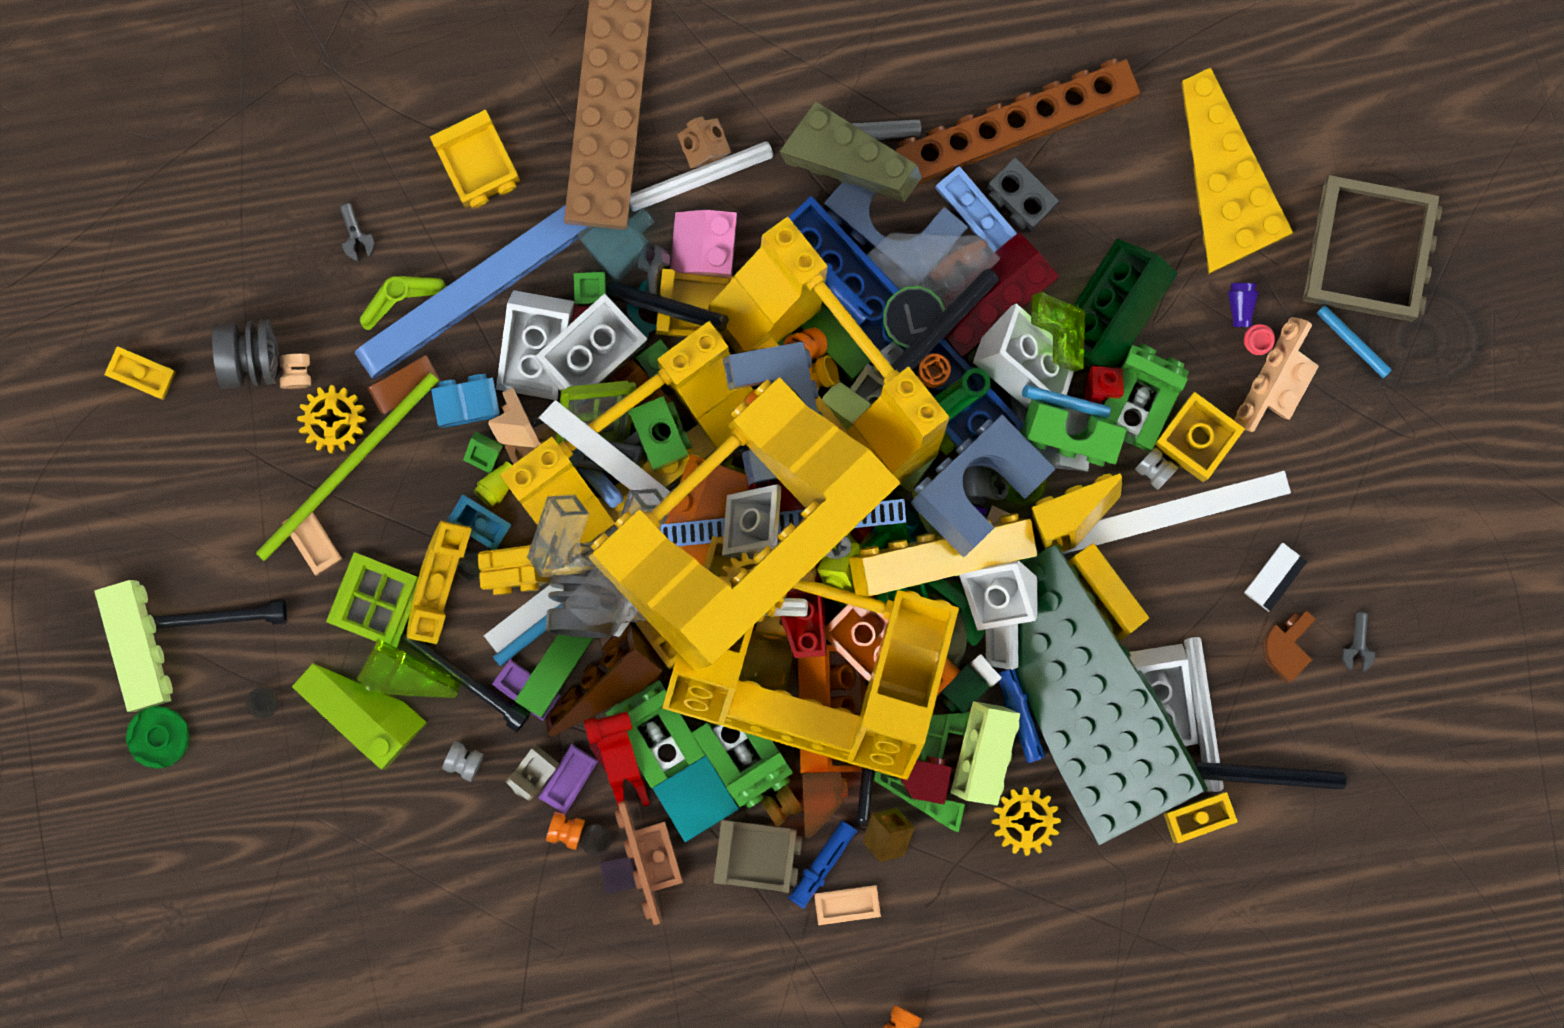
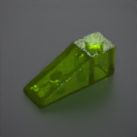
M377 639L357 677V680L367 690L371 692L379 691L385 695L455 698L461 685L451 676L380 639Z

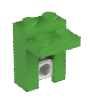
M1139 343L1138 347L1135 345L1130 347L1120 367L1123 370V397L1121 399L1107 398L1103 405L1110 406L1111 409L1109 417L1105 419L1119 422L1127 428L1124 442L1150 453L1179 393L1183 390L1188 380L1189 371L1183 368L1185 364L1172 357H1167L1166 360L1155 355L1156 350ZM1135 383L1143 385L1142 388H1137L1138 391L1134 394L1136 396L1132 400L1133 402H1128V397ZM1150 389L1157 393L1147 411L1144 406L1147 403V399H1150ZM1126 411H1134L1138 414L1140 421L1137 426L1132 427L1125 423L1123 417Z
M660 680L652 685H647L641 692L610 707L611 710L606 712L607 716L628 711L633 729L628 730L627 733L637 765L651 788L656 787L706 756L682 715L662 709L667 691ZM659 715L671 736H664V731L660 730L655 721L647 722ZM647 725L645 732L649 734L648 737H651V743L654 742L652 748L648 746L639 731V726ZM664 744H671L676 749V757L671 762H663L659 758V749Z
M710 722L705 723L692 732L739 807L746 804L749 809L764 799L761 793L770 787L777 791L790 782L788 776L793 772L772 740L739 731L740 736L738 740L734 743H727L721 737V731L724 726ZM745 739H749L760 756V760L752 761L753 754H750V749H747V744H744ZM727 751H734V756H737L739 758L738 761H741V763L745 765L752 764L740 772Z

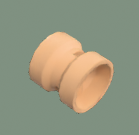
M309 354L278 356L279 367L282 368V376L279 378L280 388L300 389L311 387V376L307 374V367L310 365Z

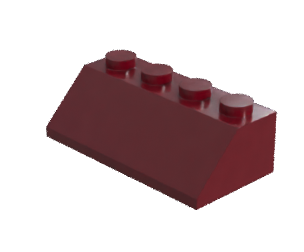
M1020 232L940 297L946 309L984 269L993 270L999 278L998 283L945 336L946 340L963 359L978 348L981 338L1012 305L1017 303L1024 310L1059 280V275Z

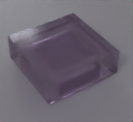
M625 857L600 862L606 894L637 888L633 877L634 867L632 858Z

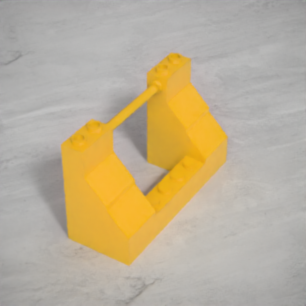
M787 216L762 235L760 249L709 304L708 310L728 317L727 329L720 332V334L737 354L779 346L778 342L821 311L823 301L885 378L883 380L885 385H883L881 396L848 430L845 429L819 395L818 399H815L817 412L820 411L823 417L834 423L841 431L870 449L902 483L937 456L950 417L910 367H907L901 373L893 369L825 284L827 264Z
M708 321L657 359L660 369L658 374L590 422L588 426L596 433H599L666 383L697 424L686 433L692 448L687 449L688 456L692 454L707 459L731 436L730 432L732 429L728 424L735 419L731 413L746 399L748 394L753 391V388L728 389L723 358L731 355L729 347L711 322ZM550 437L501 473L500 476L562 559L569 563L588 549L603 533L607 535L616 528L614 523L624 513L629 511L633 515L648 503L621 482L617 483L615 487L624 498L623 502L619 503L617 507H610L601 496L596 498L569 460L573 456L571 451L577 448L567 440L557 444L554 438ZM689 457L655 472L650 461H647L642 469L665 488L669 489L681 480Z
M780 377L773 383L768 379L764 381L754 391L758 397L753 402L748 404L744 400L731 413L735 418L728 424L732 429L730 432L731 436L651 512L646 511L643 513L639 509L632 515L627 511L614 523L618 529L611 536L608 537L603 533L590 546L594 552L588 558L695 671L713 665L900 484L899 480L870 449L841 431L834 423L806 406ZM746 444L805 507L800 513L804 519L796 526L792 523L786 526L777 535L781 541L772 549L768 545L753 558L757 564L751 570L747 571L743 568L730 580V583L733 585L731 588L727 583L702 566L695 558L670 541L658 527L660 526L659 521L737 447Z
M712 536L704 567L717 577H722L720 575L723 566L729 567L728 564L731 559L722 555L724 536ZM800 580L792 587L883 614L882 618L888 619L859 716L854 715L845 708L834 709L823 706L821 702L814 699L803 700L793 697L784 690L772 691L765 689L753 681H738L754 625L713 665L695 671L678 653L662 709L908 780L925 745L959 608L951 606L949 602L944 600H931L921 597L914 591L897 590L893 601L887 599L885 603L881 600L855 595L853 592L816 581L806 582Z

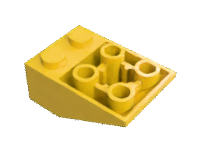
M1105 474L1095 479V483L1086 487L1077 485L1066 490L1065 495L1057 498L1048 496L1035 503L1036 506L1032 507V526L1041 543L1042 550L1044 551L1056 544L1061 545L1062 549L1060 550L1062 553L1075 548L1121 497V474L1114 476L1112 474Z

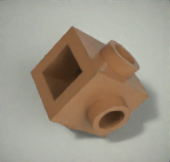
M704 117L695 118L686 123L688 128L677 134L690 168L704 166L722 159L731 153L718 118L704 120Z

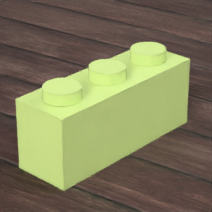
M973 701L950 793L966 801L998 805L1000 795L1004 790L1007 767L1012 758L1011 751L1015 735L1019 730L1020 713L1004 706Z

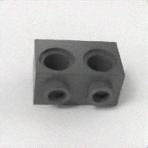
M1016 157L987 187L990 191L988 194L989 198L1000 208L1004 205L1012 213L1010 216L1011 220L1020 229L1023 230L1026 227L1030 232L1059 203V200ZM1006 179H1012L1017 183L1018 190L1014 193H1008L1003 190L1001 183ZM1027 201H1034L1039 205L1040 212L1036 215H1030L1024 210L1023 205Z

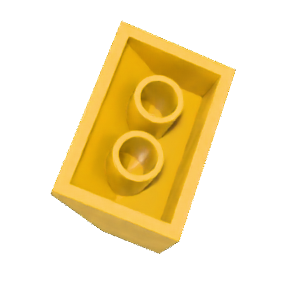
M1094 543L1068 561L1069 565H1074L1079 575L1077 577L1085 590L1091 592L1096 600L1094 604L1103 618H1108L1114 628L1112 632L1118 641L1125 638L1149 619L1148 615Z

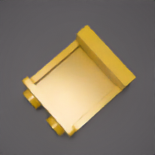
M486 110L430 136L465 208L469 206L472 209L478 208L489 201L488 197L498 192L500 195L507 194L516 189V184L521 182Z
M663 268L661 272L660 296L708 310L709 304L731 282L734 276L722 278L675 273L673 269ZM657 313L655 334L688 337L701 326ZM717 331V332L719 333V335L722 337V339H723L725 342H727V341L724 339V337L720 334V332Z

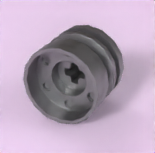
M269 319L259 320L258 334L254 321H247L245 335L242 336L236 322L214 324L212 333L213 358L217 381L221 389L243 387L245 373L248 372L254 386L260 385L262 373L267 385L276 384L279 354L277 340Z
M569 573L568 575L550 577L549 585L557 589H563V591L550 592L548 598L562 603V607L547 610L545 631L558 635L586 638H608L612 636L613 615L600 611V606L612 605L615 602L614 597L601 594L616 590V586L610 580L583 573Z

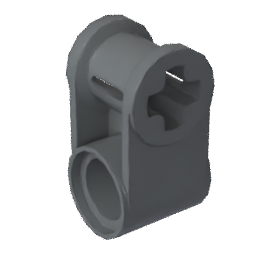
M974 466L965 469L963 474V489L971 504L979 506L983 505L986 500H1002L1007 497V480L998 472Z

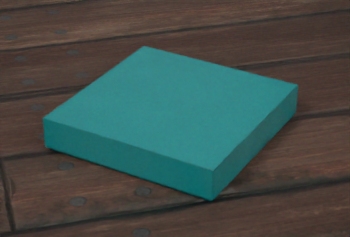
M707 756L652 788L685 842L739 810Z

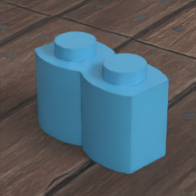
M486 374L469 376L468 382L456 384L455 380L441 381L437 383L438 388L431 389L439 428L479 422L500 416L494 379L487 378Z

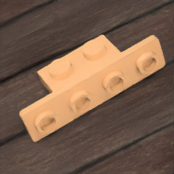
M1291 317L1282 328L1278 341L1273 350L1269 352L1261 372L1253 381L1251 390L1244 403L1239 407L1234 419L1245 430L1254 432L1267 408L1284 419L1290 420L1319 367V365L1298 351L1312 327V323L1309 321Z

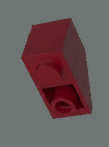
M927 756L926 762L916 761L908 780L898 779L912 799L945 805L952 767L945 766V759Z

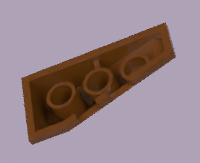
M632 621L620 637L613 635L601 649L605 651V654L595 666L588 664L583 671L585 674L580 681V685L577 688H569L547 715L546 725L549 735L553 737L583 720L634 696L647 685H652L658 680L662 672L660 656Z

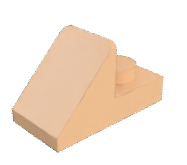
M512 387L502 392L507 403L502 406L504 414L488 422L497 441L506 445L534 448L541 445L514 388Z

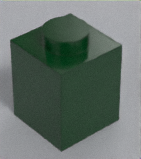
M963 664L959 668L960 672L940 692L944 696L940 701L953 713L957 709L961 713H965L972 706L973 701L976 702L990 687L968 664Z

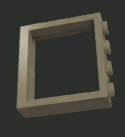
M1329 175L1323 183L1302 301L1409 322L1416 320L1419 314L1423 315L1426 305V297L1422 296L1424 284L1428 285L1432 267L1427 266L1429 254H1434L1437 243V236H1433L1434 225L1439 224L1442 215V206L1438 205L1439 196ZM1339 190L1426 206L1408 306L1321 290Z

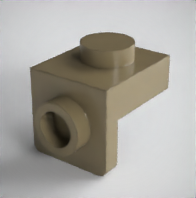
M535 745L517 769L508 777L506 783L515 794L531 801L553 775L560 763Z

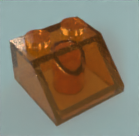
M841 772L802 774L805 838H812L842 805V798L848 797L847 778H841Z

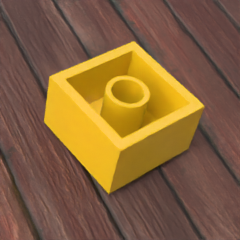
M1193 392L1157 439L1154 447L1156 446L1166 456L1197 479L1205 482L1245 428L1196 392Z

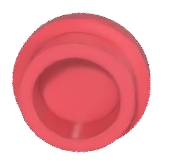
M1264 324L1252 325L1244 335L1246 349L1255 355L1268 353L1275 343L1274 332Z

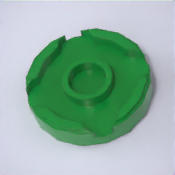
M161 706L146 708L136 714L127 727V747L135 761L145 767L161 769L173 766L183 758L189 748L190 732L188 724L181 714L171 708Z

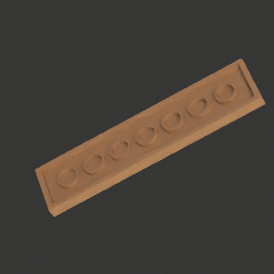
M589 0L564 217L565 224L627 230L652 0Z

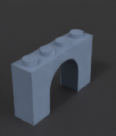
M842 182L824 203V209L839 226L843 224L851 231L849 236L862 247L864 244H867L875 252L872 255L884 266L890 264L899 271L896 276L908 286L912 284L921 286L928 275L938 266L967 231L968 226L944 207L917 237L907 241L890 240L882 236L874 228L870 220L869 206L877 193L867 191L866 188L854 184L849 185Z
M803 342L737 353L723 358L729 390L761 385L767 379L773 383L780 377L806 406L817 412L815 399H818V389L816 382L810 378L809 368L812 366V360L809 350L804 349ZM752 450L742 453L748 485L778 479Z
M1003 415L994 423L988 419L976 431L979 437L974 442L968 438L956 450L959 456L954 461L948 457L936 468L935 471L939 475L935 479L931 480L927 477L914 489L918 495L911 501V504L963 558L994 529L993 525L969 502L963 489L965 469L974 466H984L997 471L1024 499L1055 470L1042 454Z

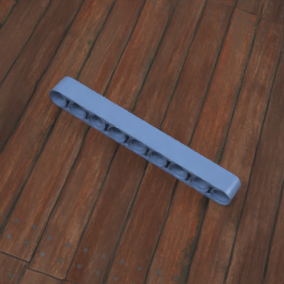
M566 205L367 341L354 354L372 379L381 376L595 227L565 224Z

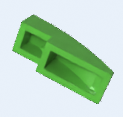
M823 304L818 314L799 327L802 331L815 327L824 333L828 344L825 355L831 356L838 368L851 381L860 375L867 364H872L837 318Z
M557 635L520 691L515 702L543 718L558 693L565 686L593 641V638Z

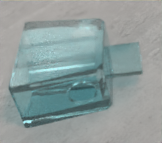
M642 208L632 218H628L627 230L588 227L577 234V237L616 283H619L638 261L642 251L649 247V242L642 233L655 221Z

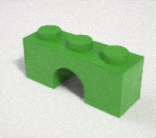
M1031 399L1021 434L1034 447L1046 450L1047 445L1058 448L1057 453L1067 457L1075 458L1077 453L1087 456L1086 461L1095 465L1104 466L1105 462L1116 465L1127 431L1125 426L1119 422L1090 414L1088 423L1083 431L1073 435L1067 434L1065 422L1069 412L1065 408Z

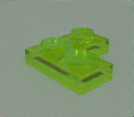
M1043 292L1032 295L1031 324L1053 333L1052 363L1073 372L1083 369L1085 310Z

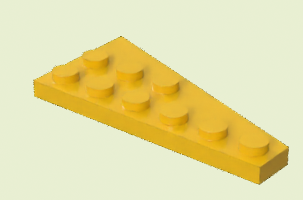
M1211 67L1183 80L1181 83L1190 135L1189 142L1193 157V170L1199 213L1202 221L1208 275L1293 234Z

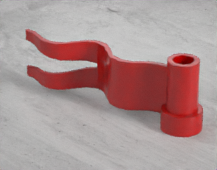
M628 711L600 719L592 717L583 720L590 745L597 743L601 752L618 809V803L624 801V779H627L628 782L634 785L643 806L650 805L627 733L628 730L633 729Z

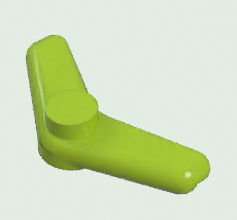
M391 276L385 280L360 316V323L364 329L370 330L397 301L406 297L436 295L446 288V284L440 278Z

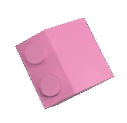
M714 210L675 212L670 269L675 270V273L730 278L733 270L737 213Z

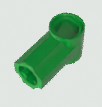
M972 368L934 398L948 414L950 421L976 400L987 394L990 388V378L984 370ZM973 375H979L985 381L984 388L979 392L971 391L967 386V380Z

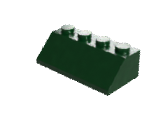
M1117 238L1054 337L1074 353L1080 362L1090 368L1092 366L1118 368L1178 273L1160 255Z

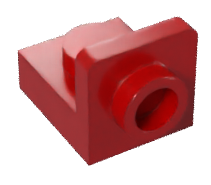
M1092 366L1084 382V400L1101 404L1107 398L1121 399L1124 395L1123 370L1121 368Z

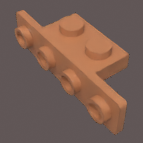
M626 800L618 803L619 809L615 810L619 828L625 827L628 840L624 841V846L628 858H634L637 870L633 871V877L637 889L643 888L646 901H642L645 917L647 920L652 919L653 924L657 925L662 922L653 891L683 883L666 821L635 830Z

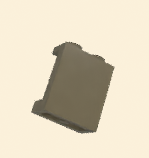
M721 820L713 883L789 893L790 886L796 887L798 868H794L792 865L794 855H800L802 837L796 836L797 829Z

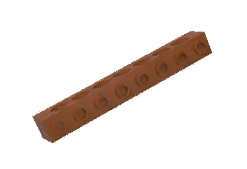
M1117 58L1102 63L1100 70L1089 73V70H1083L1072 75V80L1061 84L1060 81L1047 84L1042 88L1043 92L1033 96L1031 92L1021 94L1015 97V103L1004 107L1002 103L993 105L985 109L986 114L974 118L973 114L962 117L956 121V126L948 129L945 126L936 127L927 132V137L917 140L916 137L903 140L895 151L918 166L922 176L917 184L919 185L953 172L959 166L961 168L1133 102L1138 99L1141 93L1127 59L1118 62ZM1099 81L1106 82L1110 87V92L1100 94L1095 90L1094 84ZM1071 92L1077 93L1081 97L1082 102L1079 105H1070L1066 101L1065 95ZM1039 104H1048L1051 106L1053 114L1048 117L1041 116L1037 112L1036 107ZM1011 115H1019L1023 118L1024 125L1020 128H1014L1010 126L1007 118ZM983 126H990L994 129L996 135L992 139H984L980 136L979 129ZM954 137H961L966 141L967 147L963 150H955L951 147L950 140ZM926 148H932L937 152L938 158L932 162L925 161L921 156V152Z

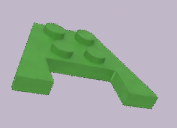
M970 712L932 715L925 745L917 760L926 762L927 756L942 759L948 733L965 736ZM875 771L874 781L952 831L959 832L965 804L945 800V805L912 799L897 777Z

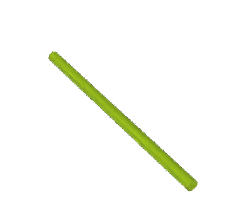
M430 372L264 543L256 554L263 561H266L439 380Z

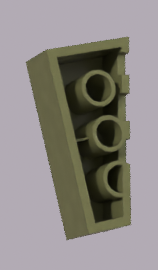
M816 101L779 151L787 165L799 166L821 176L827 175L839 179L840 182L849 185L854 184L866 188L867 191L901 202L906 201L922 178L915 163Z

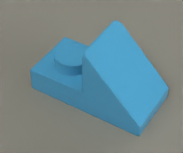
M463 494L446 521L470 526L472 528L470 537L492 550H497L511 527L510 523Z

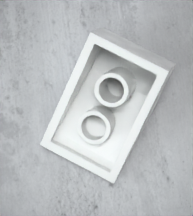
M513 290L507 302L496 390L506 391L513 387L518 394L552 400L558 399L559 389L535 356L571 324L574 301Z
M1183 644L1129 652L1131 654L1130 660L1137 671H1142L1160 699L1184 745L1198 744L1188 659Z

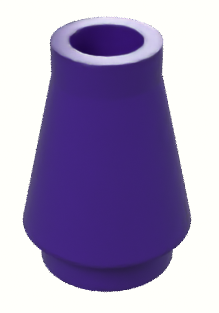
M1231 283V291H1228L1233 327L1252 326L1253 313L1259 292L1256 291V283Z

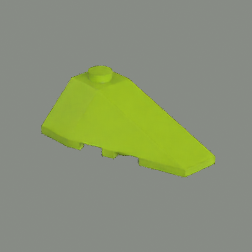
M314 663L292 686L381 770H386L427 724L405 702Z

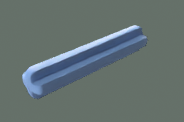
M579 449L571 451L573 456L569 460L604 501L612 508L622 503L623 495L604 473L597 470L577 468L576 465L581 451Z

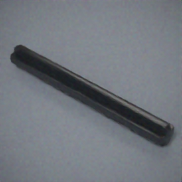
M988 268L984 269L891 365L893 369L901 373L907 367H910L913 371L998 283L999 278L996 273Z
M613 281L607 284L606 295L608 298L700 326L710 321L716 331L723 332L727 329L726 324L729 322V319L726 315Z
M1209 762L1194 763L1203 780L1344 789L1347 780L1344 772Z

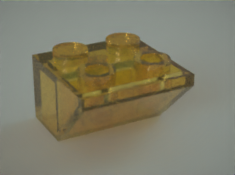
M752 631L738 681H753L765 689L786 691L792 661V650L787 635Z

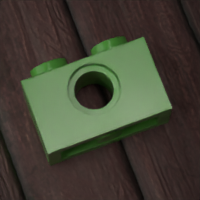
M664 396L629 410L631 419L654 472L689 457L687 449L692 448L685 430L679 432L674 421L679 419V415L673 401L666 403ZM658 425H666L670 428L671 434L668 439L658 441L653 437L654 428Z

